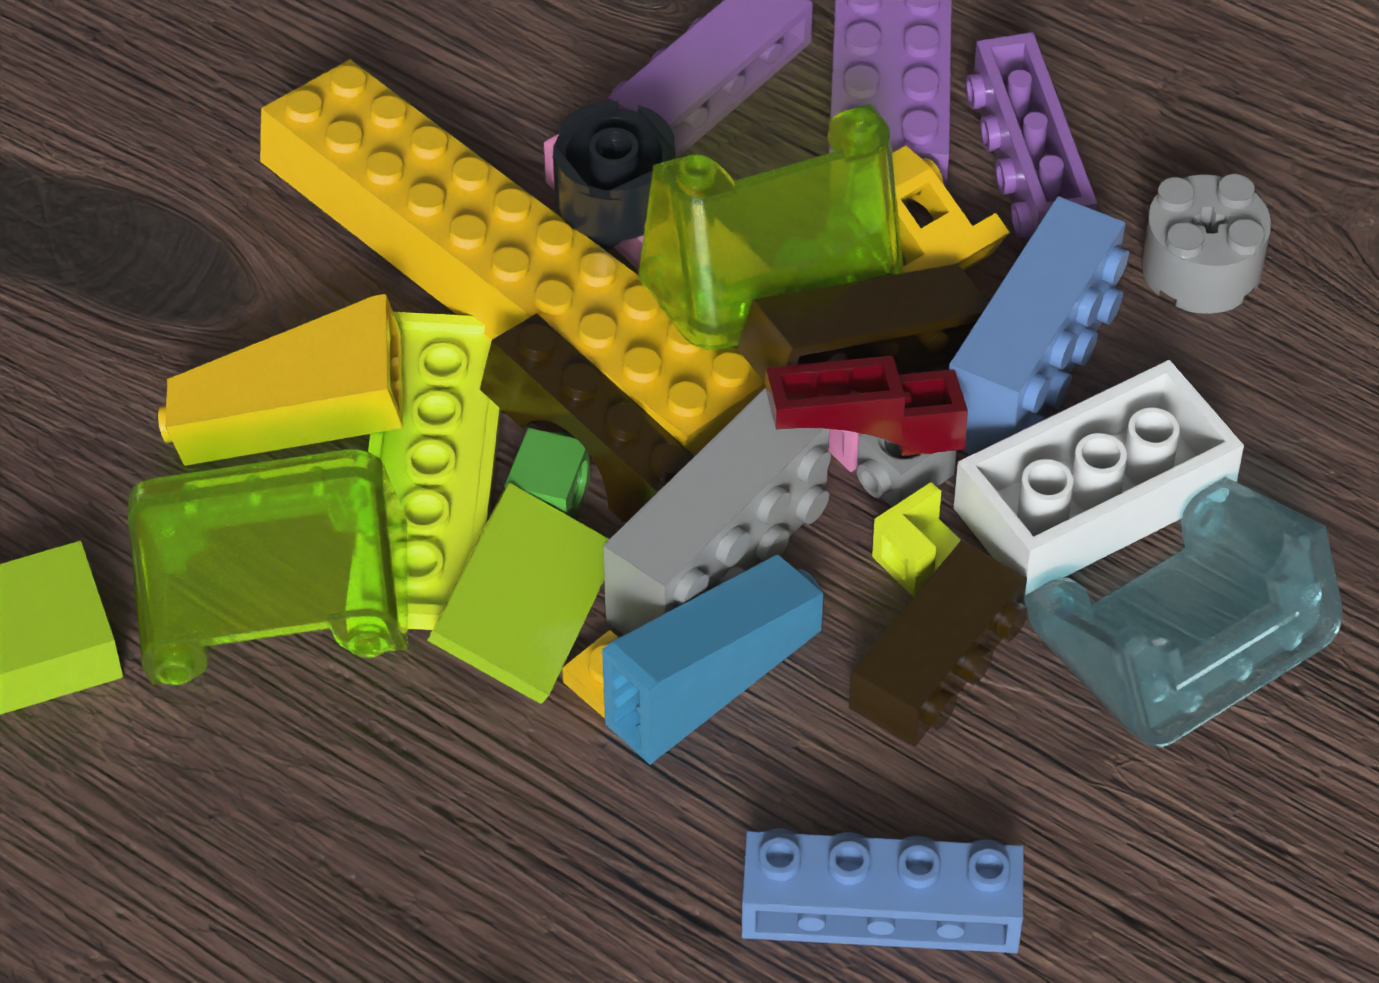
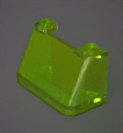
M871 104L843 111L831 119L827 140L835 152L735 181L722 166L703 155H689L653 165L638 278L680 334L690 344L701 349L714 351L737 346L753 299L901 274L903 272V253L891 134L887 123Z
M357 449L340 450L152 478L138 483L129 493L128 525L143 669L152 685L185 684L204 673L208 666L207 646L331 629L335 640L341 647L360 657H375L384 652L408 649L407 520L385 465L379 457L372 453Z

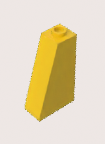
M381 294L369 297L167 379L166 405L160 406L158 409V423L164 442H173L183 465L187 466L402 429V334L387 295Z

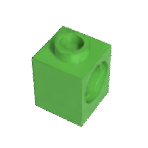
M528 428L505 483V488L510 482L564 514L576 519L591 480L589 453L576 438L561 432L550 433Z

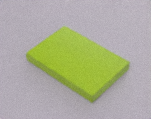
M509 482L495 505L427 641L542 705L550 695L604 582L603 545L609 538Z

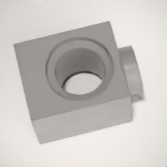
M862 434L859 436L857 476L864 489L870 495L876 498L881 497L893 507L928 483L932 482L934 485L939 486L955 475L957 450L902 456L898 444L875 436Z

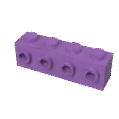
M1034 33L976 41L974 74L966 76L968 103L972 110H980L982 116L980 130L984 148L987 152L994 151L997 158L995 164L996 180L1000 193L1002 195H1010L1012 201L1011 221L1017 239L1025 238L1026 243H1028L1057 196L1095 211L1097 209V202Z

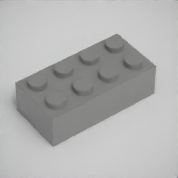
M766 389L762 390L603 545L606 623L626 635L777 554L781 556L787 547L789 538L804 523L812 524L815 522L828 503L827 471L831 461V454L828 452L829 429L794 428L776 430Z

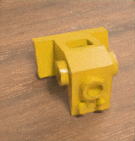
M906 145L886 157L872 160L863 170L859 171L857 196L854 205L856 209L855 231L857 234H860L869 227L875 228L880 224L887 228L897 241L906 261V265L901 267L897 274L958 264L965 271L992 255L1009 234L1008 229L997 213L972 226L944 186L943 177L937 165L929 158L921 159ZM910 200L917 201L926 208L935 221L920 228L906 208V205Z

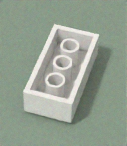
M1167 360L958 461L954 510L994 559L1027 577L1026 597L1235 492L1244 445L1170 360Z

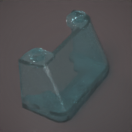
M1223 477L1200 491L1186 506L1181 520L1184 550L1091 605L1090 598L1083 586L1070 578L1060 577L1045 583L1024 596L1030 624L1035 633L1128 733L1151 747L1162 748L1174 743L1318 653L1333 641L1343 619L1342 602L1326 526L1227 477Z

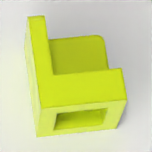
M932 482L874 519L872 557L913 597L961 541L939 519L941 490Z

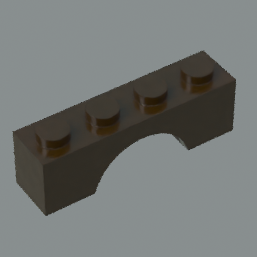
M537 313L491 341L480 390L521 428L526 427L535 420H546L570 432L588 451L602 476L607 494L608 509L625 524L695 457Z

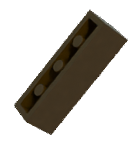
M958 264L753 299L737 349L764 383L765 370L769 367L893 356L897 371L901 373L951 363L990 301Z

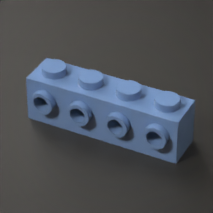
M772 829L766 832L747 831L742 899V938L1018 953L1023 921L1024 846L1004 845L994 840H978L972 843L938 842L924 836H911L902 840L867 838L852 832L826 836L797 834L788 829Z

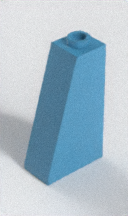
M777 554L612 641L602 649L605 725L651 765L822 630L823 592L817 581L805 570L793 568Z

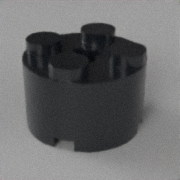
M603 101L582 107L563 121L559 127V136L555 144H553L554 191L557 210L569 226L579 233L586 235L601 248H611L617 246L622 240L634 239L648 234L662 223L669 221L675 213L676 161L674 135L668 123L659 114L640 105H637L638 112L618 109V102Z

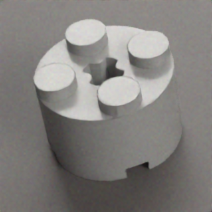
M1229 174L1224 177L1193 175L1184 178H1168L1160 184L1158 193L1150 206L1142 255L1143 276L1150 289L1158 296L1161 290L1176 299L1175 306L1193 313L1212 314L1234 309L1244 302V296L1253 288L1256 290L1261 282L1271 230V218L1265 203L1254 192L1255 186L1251 180L1240 174Z

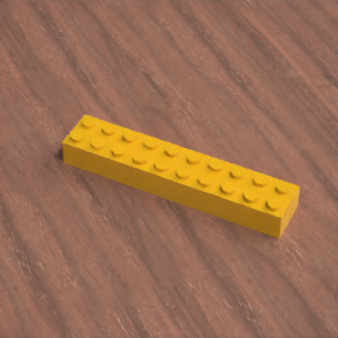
M352 60L340 64L261 108V163L456 315L473 316L485 325L483 334L489 339H495V334L500 336L537 313L694 456L765 389V383L739 350L587 236L573 229L563 218Z

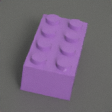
M835 0L827 198L855 199L857 196L859 171L863 170L872 160L886 157L905 145L921 159H931L939 168L944 186L947 187L950 128L951 0Z

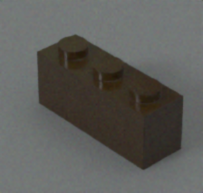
M961 540L851 671L849 709L914 747L931 727L935 730L942 728L951 716L957 702V695L967 683L976 685L988 670L993 658V651L1004 638L1007 641L1013 640L1023 627L1029 612V608L1024 605L1027 577Z

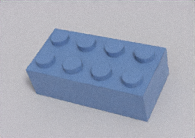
M1057 196L949 365V370L955 369L968 409L965 450L960 451L973 455L1045 420L1044 416L1050 407L1058 409L1062 405L1071 385L1072 375L1070 373L1076 364L1083 367L1087 364L1097 342L1098 333L1096 331L1101 323L1110 325L1120 308L1123 291L1117 289L1116 286L1125 270L1129 257V251L1122 248L1126 222Z

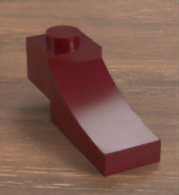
M893 356L769 367L765 370V389L776 430L824 428L867 434L898 444L902 456L965 450L968 409L955 369L898 375Z

